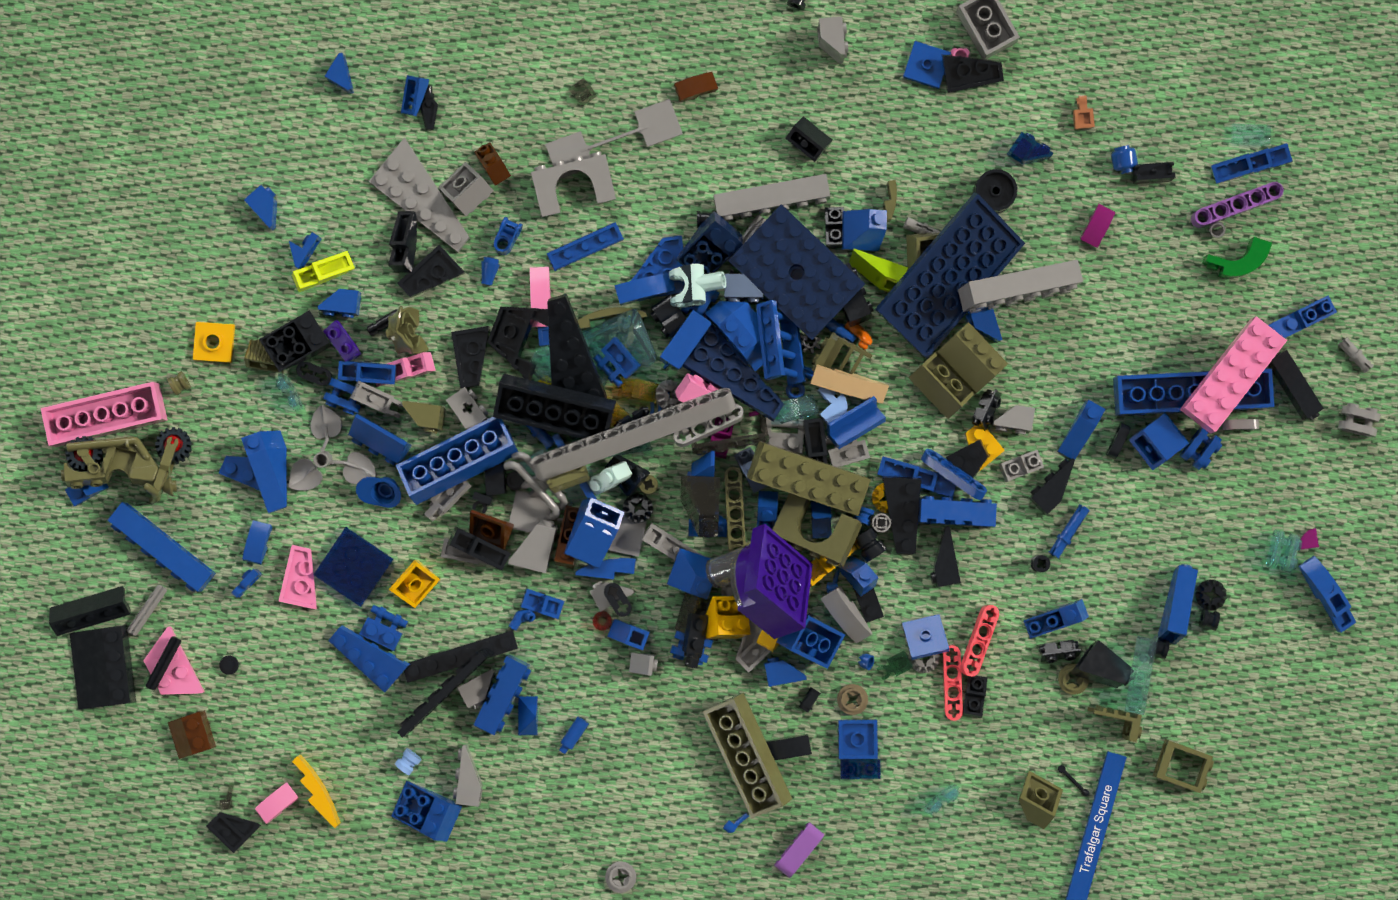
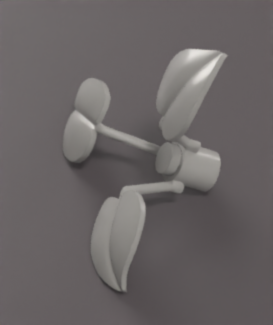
M320 405L316 409L311 420V432L317 439L325 437L324 444L320 448L321 452L314 456L313 461L300 459L293 464L288 487L291 489L310 490L317 487L323 478L318 468H323L330 464L346 465L343 468V476L351 484H357L366 477H376L375 467L365 454L360 452L350 453L346 462L332 460V455L325 451L329 437L337 436L342 429V421L339 415L325 405Z

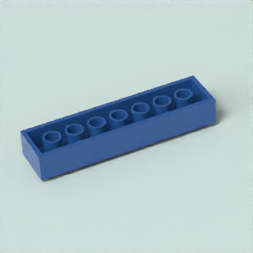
M1265 369L1233 411L1270 409L1274 407L1272 369ZM1208 372L1116 376L1113 378L1115 416L1183 413L1180 411V408Z

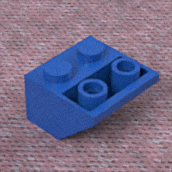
M1166 413L1149 423L1129 439L1152 470L1166 462L1189 444Z

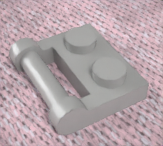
M766 418L765 443L802 454L803 420L805 419H799L798 421L775 419L773 422ZM771 427L798 428V434L771 432Z

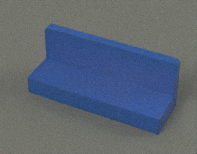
M693 310L660 355V361L664 364L669 363L679 370L707 332L711 322Z
M875 396L827 424L828 438L838 449L886 422V417L877 408Z

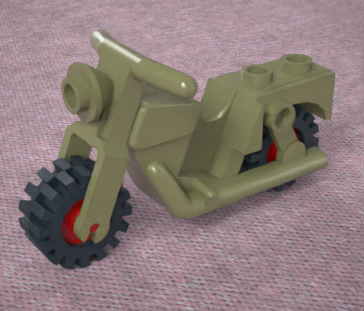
M172 427L171 430L166 428L164 433L161 431L160 436L156 438L157 442H155L156 451L161 459L158 468L141 440L137 437L93 440L92 437L86 438V436H82L81 439L76 437V441L71 440L70 443H67V451H65L66 459L73 470L69 468L67 463H64V470H61V479L65 481L67 487L72 489H80L87 485L99 487L109 483L113 470H122L128 475L132 484L144 485V490L151 494L149 503L155 504L160 501L162 492L170 496H174V492H177L176 480H172V477L169 476L172 474L175 463L179 464V461L184 462L185 458L190 456L189 453L192 451L191 440L181 428H178V430L175 427Z

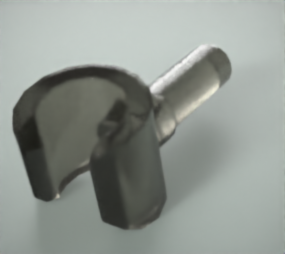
M229 783L226 799L220 800L219 806L221 810L232 808L231 798L234 783Z

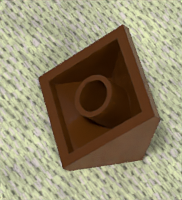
M471 510L469 533L505 550L514 524Z

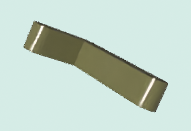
M736 467L728 468L724 476L729 556L732 555V550L735 547L743 549L751 544L746 543L742 474ZM730 471L738 473L739 477L736 481L728 479L727 475ZM737 490L740 494L739 499L731 500L729 492ZM732 509L740 511L741 516L739 519L733 520L730 517ZM739 528L742 536L739 539L732 538V529Z

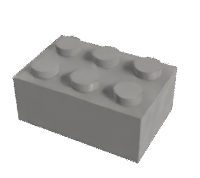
M968 0L957 8L956 13L982 59H988L1018 42L1020 36L999 0Z

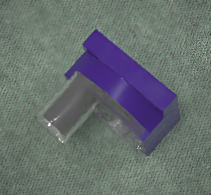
M766 524L753 528L751 544L707 561L706 574L710 583L716 588L731 585L738 606L737 610L773 639L805 629L813 564Z

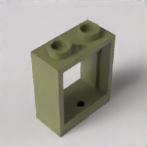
M1165 739L1152 776L1201 793V790H1204L1207 785V773L1211 771L1214 764L1213 756ZM1174 748L1204 758L1195 786L1166 776Z

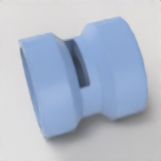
M406 748L402 758L398 759L395 765L402 772L410 775L413 772V766L418 765L422 759L412 750Z

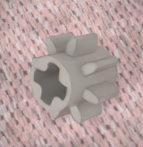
M800 335L801 340H803L801 342V346L804 347L803 353L806 350H810L811 354H813L814 348L820 349L817 342L821 341V338L815 337L813 339L815 342L810 347L809 344H805L808 336Z

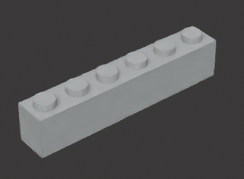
M822 174L714 194L713 198L716 213L728 222L737 216H741V219L752 217L753 213L759 212L760 215L771 213L770 210L777 209L781 204L787 210H789V207L796 205L797 208L807 207L808 203L815 202L816 205L824 204L830 199L827 175Z

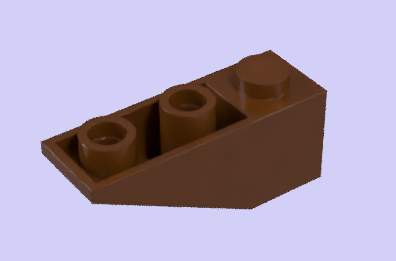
M568 505L565 507L554 560L555 565L574 569L576 559L564 554L579 511L578 507Z

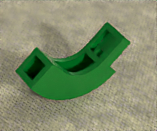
M1253 237L1249 240L1246 252L1241 259L1230 261L1207 254L1204 256L1202 264L1207 265L1206 268L1212 271L1220 269L1218 274L1220 278H1239L1256 270L1266 260L1272 242Z

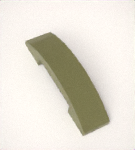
M613 307L592 312L579 319L578 323L581 331L591 329L590 321L627 315L628 322L647 319V314L633 308Z

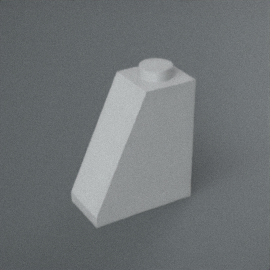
M550 520L539 521L509 559L508 564L546 573L558 526L554 525V522Z

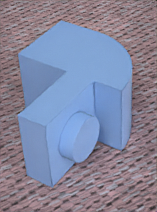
M822 387L817 390L829 404L819 415L826 424L847 412V400L843 394L836 398L834 396L836 395L835 391Z

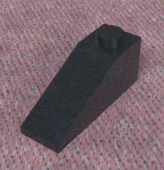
M950 526L943 528L932 568L933 572L930 573L931 582L936 584V587L961 583Z

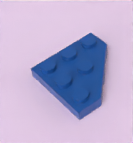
M682 235L662 238L631 281L668 273L672 269L683 266L676 260L683 250ZM673 280L676 291L656 297L680 294L684 289L685 282Z

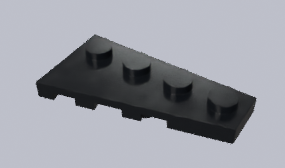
M882 476L896 553L916 554L921 478Z

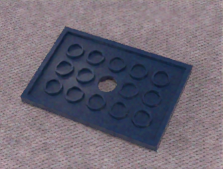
M782 204L728 260L769 300L776 301L777 307L811 340L819 334L865 285L856 274ZM793 265H800L804 269V276L799 280H794L789 275V270Z

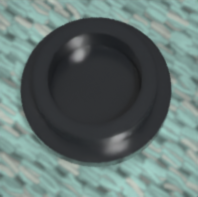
M517 471L509 473L506 478L507 486L512 490L522 489L521 485L525 480Z
M228 655L220 660L219 668L224 674L231 675L237 672L239 662L236 657Z

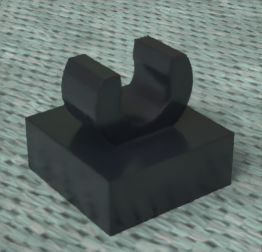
M474 492L472 499L477 501L474 502L472 509L476 510L477 505L482 504V513L485 514L488 510L487 504L492 506L494 498Z

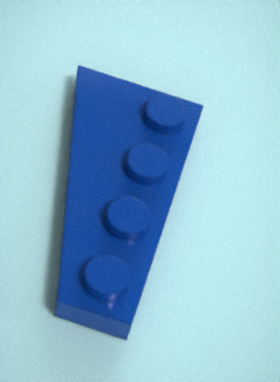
M343 625L328 640L384 693L410 665L406 661L402 662L395 658L396 656L392 653L381 650L378 645L364 640V637Z

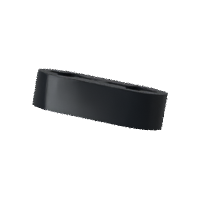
M301 362L296 368L299 377L321 386L329 385L331 378H333L330 371L310 362ZM308 365V369L313 371V374L306 373L304 376L301 368H305ZM326 372L327 381L323 380V382H320L321 379L316 377V373L323 375Z
M1122 422L1120 423L1107 450V456L1113 459L1118 457L1129 434L1130 426Z
M616 583L607 584L604 594L615 613L621 617L629 615L632 605L622 588ZM610 586L618 588L616 592L619 597L618 599H615L613 595H608ZM620 600L623 605H628L626 613L618 611L620 605L617 601Z

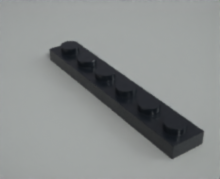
M513 630L409 662L410 665L404 671L407 683L458 668L466 662L469 663L470 660L468 658L480 648L482 650L489 648L493 652L490 657L519 649Z

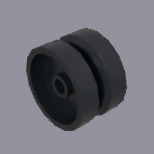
M992 169L979 177L974 185L972 194L974 192L978 193L997 214H1001L1014 203L1017 196V184L1010 173L1000 169Z

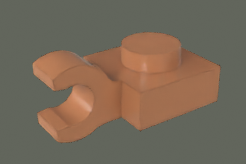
M1086 95L1078 96L1076 98L1078 109L1073 110L1074 130L1094 128L1093 108L1087 109Z

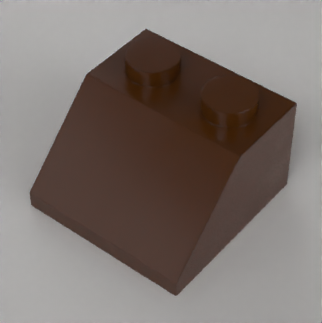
M205 710L168 722L179 759L216 747Z

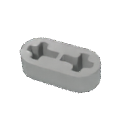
M1259 419L1225 420L1222 424V430L1259 429Z

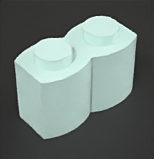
M622 461L592 476L591 480L587 483L593 494L598 495L628 480L632 472L627 462Z

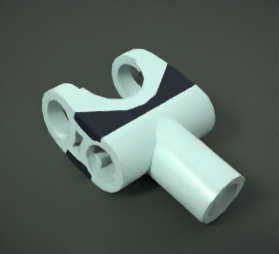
M702 264L684 265L669 271V279L685 282L683 291L670 299V303L674 307L683 308L704 305L706 303L705 292L726 288L724 272L704 274V266Z

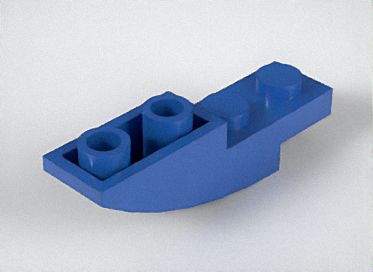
M1328 295L1268 326L1286 338L1337 313Z
M1312 556L1298 567L1316 599H1320L1337 632L1342 633L1355 624L1356 620L1350 611V603L1336 581L1316 556Z

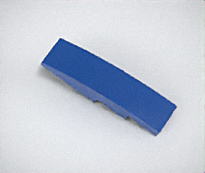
M1286 143L1211 165L1216 184L1282 166L1293 162Z
M882 457L877 475L921 478V489L953 498L956 485L941 474L895 459Z

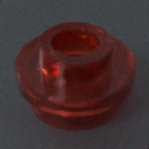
M605 611L598 612L593 617V625L598 630H607L612 624L610 614ZM604 617L606 619V623L604 625H601L599 623V618Z

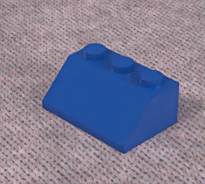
M359 414L355 415L348 434L353 437L352 442L359 446L365 444L369 447V452L376 456L379 453L384 455V460L392 465L401 463L412 446L410 443Z

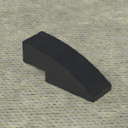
M399 211L389 242L393 249L388 266L395 273L412 272L417 242V218L415 211Z
M823 418L803 420L805 456L827 463L828 454Z
M456 526L447 542L448 545L500 570H503L511 554Z
M808 734L766 741L774 760L812 754Z

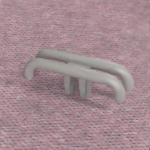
M520 451L512 454L513 460H523L534 472L530 463L532 458L528 454ZM514 461L506 462L504 468L506 470H516L525 480L521 487L523 489L531 487L533 490L529 496L531 498L539 496L552 511L549 518L556 520L560 515V511L564 510L568 503L562 491L557 493L551 491L560 501L557 505L545 492L549 488L546 482L549 479L538 480L536 475L532 477L519 463Z

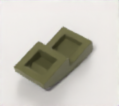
M896 180L887 182L889 200L883 202V209L887 210V222L891 221L896 207Z

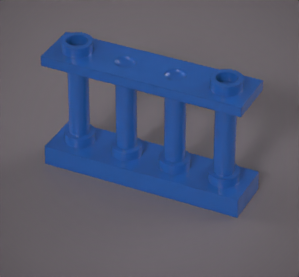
M770 300L756 304L764 378L771 380L787 376L788 386L806 382L799 327L783 312L777 311L776 301Z

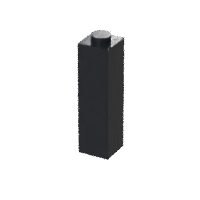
M1285 350L1277 354L1268 366L1272 369L1273 374L1301 419H1309L1310 421L1320 415L1319 412L1324 409L1289 352Z

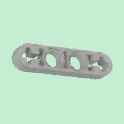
M736 404L734 411L738 412V416L731 415L728 417V421H726L725 415L719 416L723 420V423L719 426L714 425L712 419L697 424L705 427V431L701 434L694 431L697 425L675 432L673 436L674 443L679 447H686L740 422L743 418V408ZM689 429H691V433L694 437H691V434H689ZM679 434L686 436V440L679 439Z

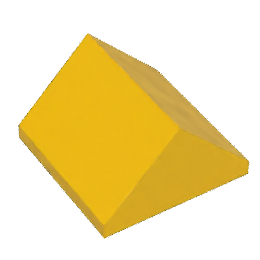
M414 560L389 590L416 608L440 579L419 560Z

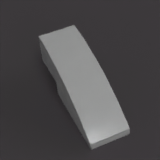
M841 586L820 598L836 622L855 643L873 634L853 601H849Z

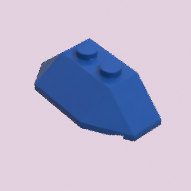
M719 301L705 313L721 331L723 336L730 341L749 363L754 372L763 366L757 313L747 302Z

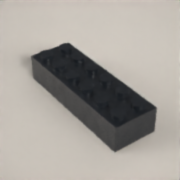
M503 374L499 382L493 417L584 439L610 429L616 400Z

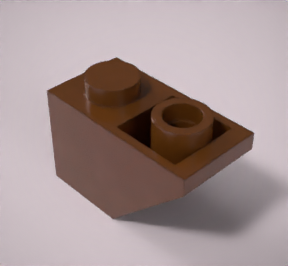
M490 142L474 151L495 186L511 176Z

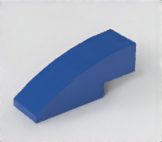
M669 272L614 285L620 306L676 291L673 280L669 279Z
M339 360L338 380L395 384L396 365Z
M617 558L604 560L599 568L588 565L577 570L575 575L615 579V572L635 574L636 559Z

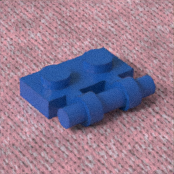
M614 337L601 349L605 355L604 358L599 354L593 358L597 363V367L605 372L608 380L614 383L617 388L623 384L619 378L620 375L628 379L641 366L617 337ZM609 362H611L614 365V367L616 368L615 371H613L610 368V366L608 365Z
M373 605L370 612L377 616L375 620L367 617L359 635L395 651L403 634L396 629L398 625L406 628L408 621L402 619L401 615H394L388 612L382 606ZM385 618L391 621V627L381 623L382 619Z

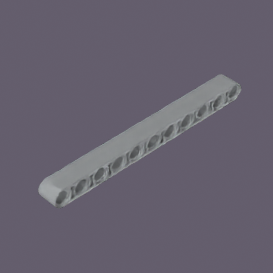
M722 388L534 457L530 463L538 480H546L725 415L735 410L736 404L729 388Z

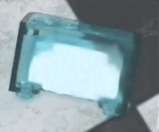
M636 308L582 332L592 359L598 354L604 358L605 355L601 349L614 337H617L641 366L645 365L648 367L656 361L657 354L641 315ZM594 361L602 384L605 386L608 376L597 367V363ZM609 362L608 365L613 371H615L616 368L611 362Z

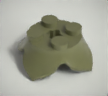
M399 306L397 312L388 317L386 336L389 340H392L398 354L403 352L420 354L429 350L423 338L415 334V330L419 326V310L416 308L408 307L403 309V306Z

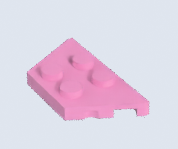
M171 626L166 628L143 660L150 674H152L172 636L176 637ZM179 645L157 687L161 695L199 694L205 692L181 645Z

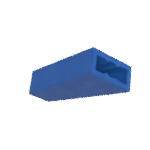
M1182 564L1174 569L1157 636L1160 641L1168 640L1171 644H1177L1187 635L1198 570L1193 569L1190 565Z

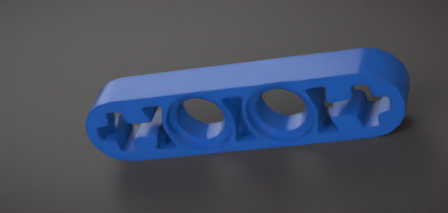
M926 449L921 460L971 497L977 500L983 499L987 492L985 486L958 467H955L950 461L934 450Z

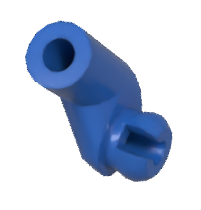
M528 609L517 611L508 626L517 631L521 622H532L535 620L536 615L534 611Z

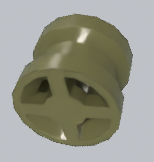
M182 371L176 377L167 379L176 395L181 394V391L184 389L188 390L191 388L188 379Z
M649 475L639 488L644 494H653L658 488V481L654 476Z

